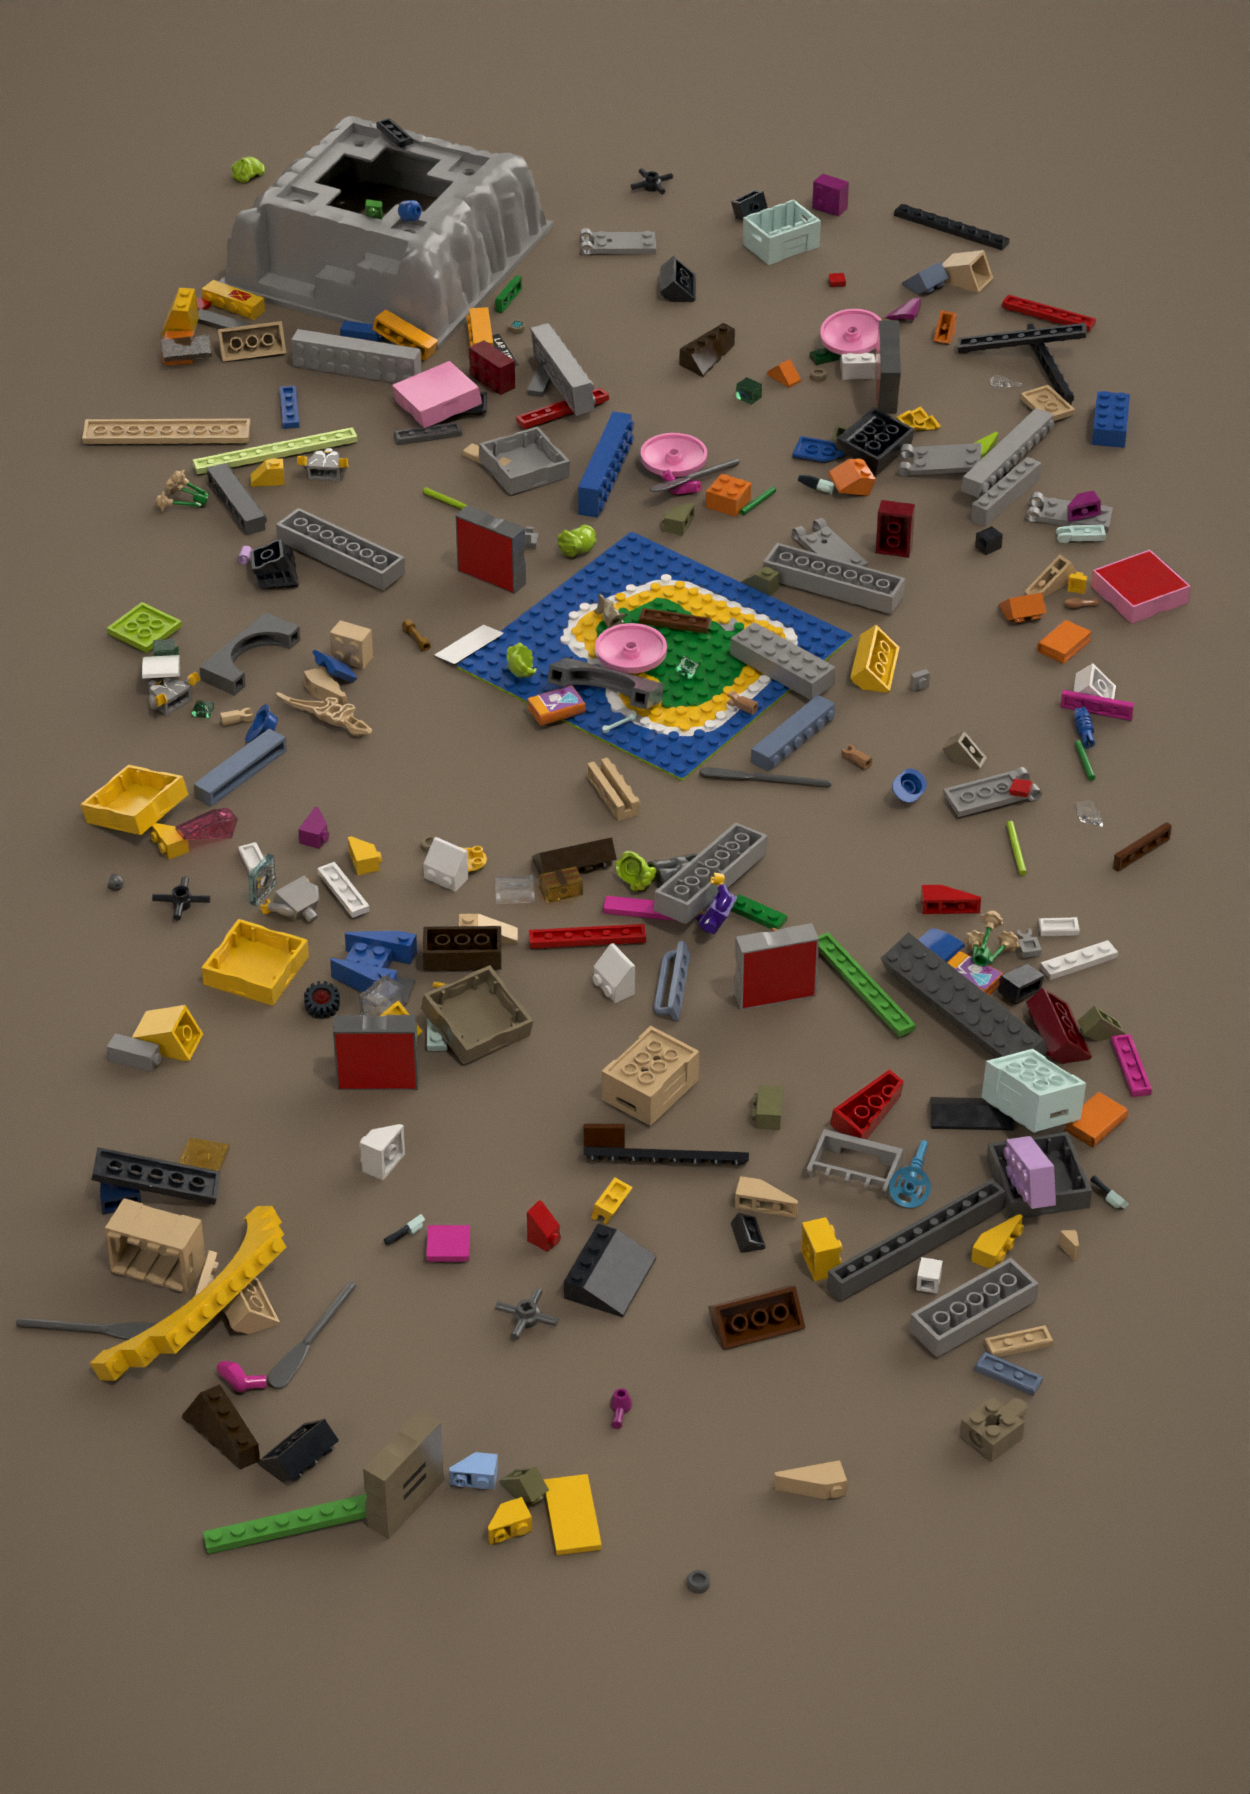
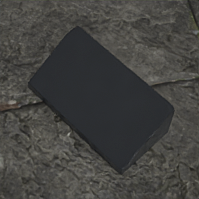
M737 1213L731 1221V1226L740 1252L745 1253L765 1249L766 1246L756 1217Z

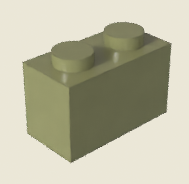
M758 1086V1093H754L753 1105H757V1108H753L752 1120H756V1128L780 1130L783 1098L782 1086Z

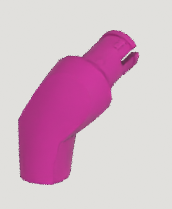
M670 469L661 474L665 482L676 479ZM687 481L668 489V491L677 495L697 493L701 490V482Z
M221 1361L218 1363L217 1373L228 1382L234 1391L244 1393L247 1389H266V1375L246 1376L243 1369L235 1362Z

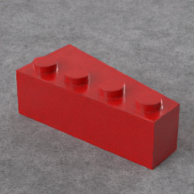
M890 1069L834 1108L830 1125L839 1133L867 1140L901 1097L904 1081Z

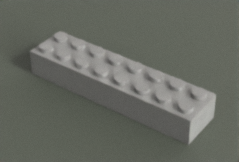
M549 323L530 328L534 357L539 364L541 360L543 363L546 362L543 366L574 414L577 416L594 411V404H596L592 393L594 384L592 380L588 379L587 373L583 372L582 366L578 365L576 358H573L566 344L561 341V337L557 336L555 329Z
M297 329L291 339L293 367L398 383L421 373V351L419 348Z
M300 508L276 524L277 540L282 539L285 545L381 590H385L405 574V559L403 556Z
M776 543L763 561V567L766 566L779 572V583L884 613L892 614L905 595L906 578Z
M735 822L655 891L654 911L687 924L708 906L718 892V885L711 884L710 878L714 877V873H720L725 876L724 884L728 888L766 855L768 835Z

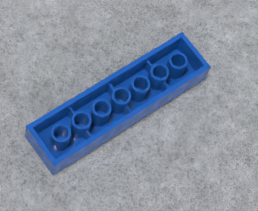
M612 411L578 486V515L598 518L600 512L604 511L605 502L609 499V492H612L613 483H616L618 473L621 472L622 463H625L626 454H629L630 445H633L634 442L632 414Z

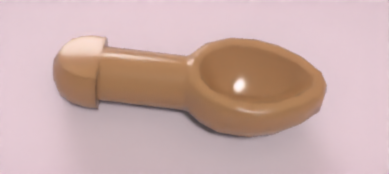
M1071 598L1065 601V605L1071 608L1096 607L1099 605V600L1095 598L1085 600Z

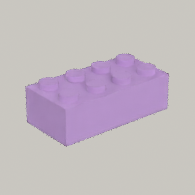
M1031 1136L1007 1139V1147H1004V1156L1008 1165L1005 1167L1006 1178L1011 1181L1012 1186H1015L1018 1194H1021L1024 1202H1027L1031 1209L1056 1205L1054 1165Z

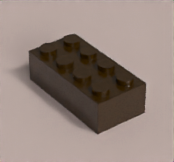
M501 926L423 927V970H480L489 965L493 970H501Z

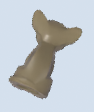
M598 594L599 602L594 612L602 614L607 628L623 624L624 621L622 619L625 617V614L619 613L613 607V601L604 598L602 594Z

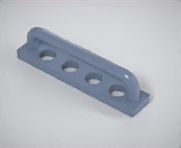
M685 941L678 942L676 950H671L663 956L654 1001L655 1013L658 1015L670 1014L673 1021L680 1020L690 960V952ZM676 957L668 1007L661 1008L669 961Z

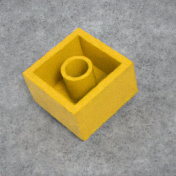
M826 1217L802 1222L801 1253L814 1282L828 1279V1271L841 1264V1241L836 1239L834 1226L829 1224Z

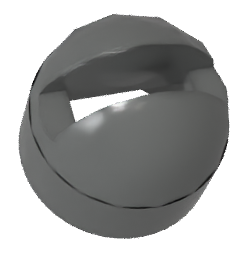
M112 873L108 881V888L114 890L122 888L123 878Z

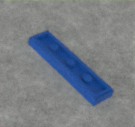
M296 386L280 387L283 429L300 428Z

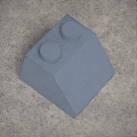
M939 261L903 281L902 285L917 294L922 292L927 294L934 290V286L938 288L944 285V280L949 277Z

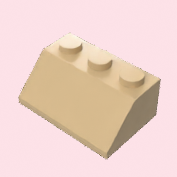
M256 1277L222 1309L230 1322V1327L236 1332L240 1331L248 1335L280 1323L259 1279Z

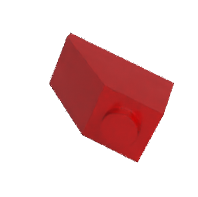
M538 1200L527 1211V1241L548 1252L560 1242V1225L543 1201Z

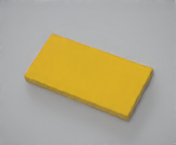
M588 1474L543 1479L549 1489L545 1496L556 1555L602 1550Z

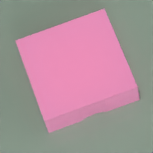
M450 361L392 385L396 402L405 411L412 414L414 419L423 428H427L452 415L462 413L482 404L479 387Z

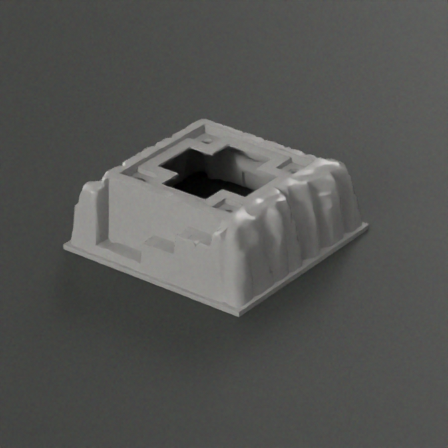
M347 116L333 126L330 133L320 140L319 146H312L309 151L305 152L303 158L292 161L290 167L283 171L282 176L266 192L258 196L251 209L242 210L236 216L231 236L227 238L226 273L219 282L263 297L264 302L342 324L344 320L374 324L375 317L386 309L437 339L436 350H439L467 320L466 315H469V308H478L549 233L554 227V222L545 219L532 173L528 169L523 157L513 153L491 154L487 150L477 151L471 146L459 145L458 143L452 144L449 141L426 137L424 134H417L409 130L404 131L413 138V144L400 148L376 127V123L356 116ZM342 174L354 176L357 183L368 181L375 184H386L397 187V189L402 188L437 198L425 212L421 211V216L416 221H403L398 215L399 205L397 204L382 219L328 206L341 193L340 189L329 187V184Z

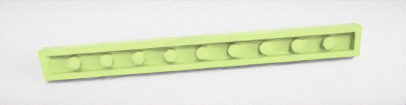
M353 427L193 459L192 461L196 473L205 474L207 473V468L226 463L229 468L239 467L268 459L358 442Z

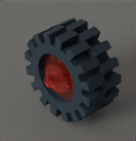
M317 981V985L312 983L311 988L307 987L306 992H304L305 1010L308 1011L310 1016L313 1014V1017L316 1019L318 1016H320V1019H324L323 1016L330 1018V1013L334 1016L340 1006V995L337 987L333 988L332 983L327 985V981H324L323 984Z

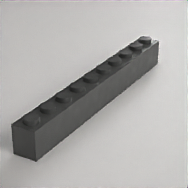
M993 1179L989 1180L829 1270L827 1289L840 1301L844 1300L1004 1209L1006 1191Z

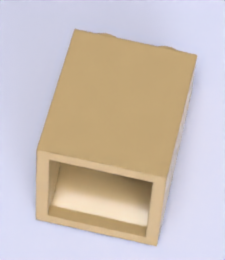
M984 250L954 253L942 264L949 277L944 280V283L974 293H979L993 279Z

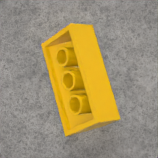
M877 625L860 635L850 679L862 690L888 693L891 688L900 647Z

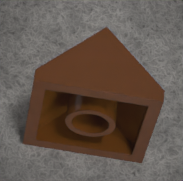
M584 1124V1147L625 1148V1124Z

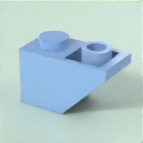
M475 1452L451 1466L449 1469L450 1485L494 1490L498 1472V1454Z

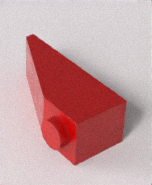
M941 884L922 885V914H978L981 909V896Z

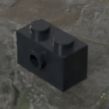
M753 190L731 201L735 219L742 221L743 217L768 208L764 191Z
M1027 963L1001 975L998 992L1013 1003H1017L1037 993L1042 988L1045 975Z

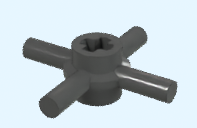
M535 1288L531 1298L520 1301L517 1306L497 1301L495 1309L513 1314L517 1321L511 1334L514 1340L519 1339L524 1328L535 1326L537 1321L557 1326L558 1318L540 1313L539 1308L536 1306L543 1293L541 1289Z

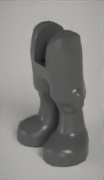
M698 854L675 856L668 860L648 862L647 865L649 867L656 868L654 879H656L657 887L660 888Z

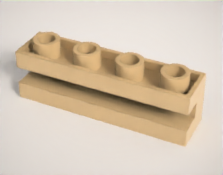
M608 757L601 759V767H598L595 762L587 763L588 779L617 821L638 816L639 798L634 796L631 787L627 786L624 777L618 773L615 764H612Z

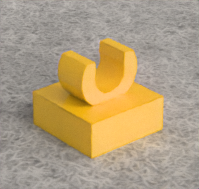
M1082 572L1070 573L1068 591L1085 594L1087 576H1083Z

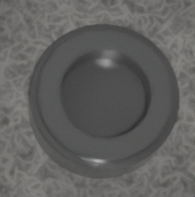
M702 1570L692 1571L687 1577L688 1589L698 1594L706 1592L710 1587V1576Z

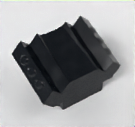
M282 539L274 540L250 552L252 570L255 573L259 588L273 589L276 587L282 588L299 585L294 560L295 556L293 551L286 547Z

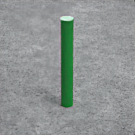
M772 486L741 508L739 510L740 514L745 515L774 494L776 488Z
M1077 740L1075 746L1088 779L1093 781L1096 778L1082 741Z

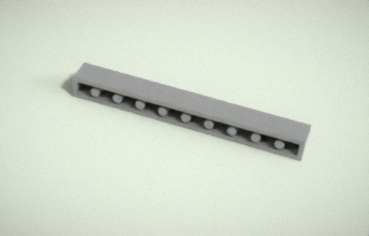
M1038 408L1033 410L963 476L961 491L978 498L983 493H986L998 479L1002 478L1005 472H1008L1020 458L1024 457L1027 451H1030L1042 437H1045L1049 430L1053 429L1054 414Z

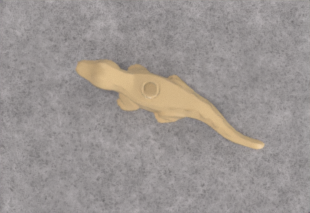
M279 692L276 693L278 699L291 705L293 708H298L300 711L306 710L309 714L313 713L322 721L336 727L348 729L356 737L372 733V729L364 721L353 717V712L355 711L353 704L340 705L337 698L331 697L326 698L324 701H306L294 699Z

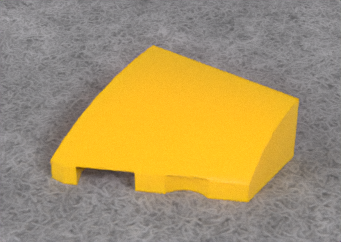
M921 406L913 411L908 410L896 417L897 420L915 430H934L941 427L933 415L928 416Z

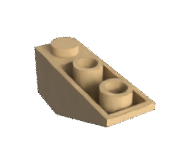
M320 666L304 671L305 687L313 697L322 701L328 697L337 698L338 704L345 705V702H347L345 692L340 690L338 682L333 680L332 675L328 673L325 667Z

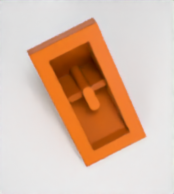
M940 311L933 339L934 342L950 344L956 331L957 313Z
M790 359L767 371L768 376L789 388L801 382V378Z

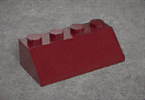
M1044 987L1026 1001L1029 1008L1028 1013L1034 1019V1027L1045 1041L1048 1049L1047 1055L1050 1059L1066 1064L1092 1058L1067 1002Z

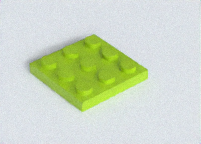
M141 602L108 626L107 634L147 653L181 628L182 621Z

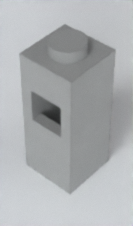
M115 1033L107 1045L108 1061L153 1072L156 1065H159L162 1059L158 1044Z

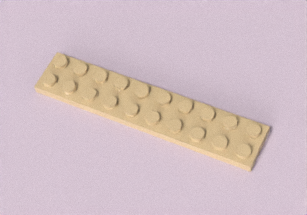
M85 419L82 441L83 444L90 445L249 443L251 422L250 419Z

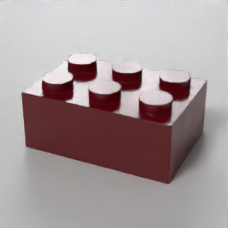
M485 340L469 347V372L471 376L499 395L515 389V361Z
M881 500L877 517L875 554L910 557L913 546L915 504Z

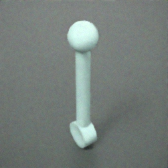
M630 714L629 717L610 726H603L602 731L608 733L610 729L629 720L634 721L636 717L634 714Z

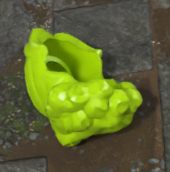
M243 157L231 166L232 178L241 183L248 182L256 174L261 176L265 172L264 164L254 157Z
M581 525L570 532L567 530L562 531L557 536V543L560 551L565 556L573 558L577 554L587 553L596 545V533L591 526Z
M522 643L508 647L506 655L507 668L516 677H532L536 673V668L532 669V661L534 659L532 651L523 646Z
M624 852L621 855V859L615 863L618 876L631 885L630 889L634 892L645 890L655 878L656 868L649 867L646 861L635 852Z

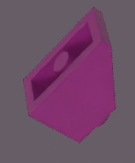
M1094 490L1078 493L1067 506L1068 522L1101 515V500Z
M314 807L298 829L299 843L320 849L328 841L329 832L320 809Z

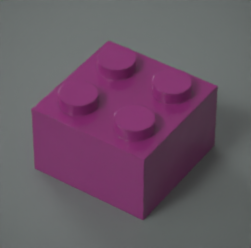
M822 173L813 181L812 208L840 216L848 208L849 182Z

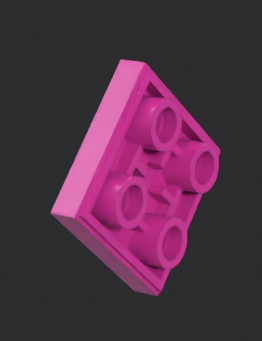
M428 1225L427 1262L469 1261L470 1225Z

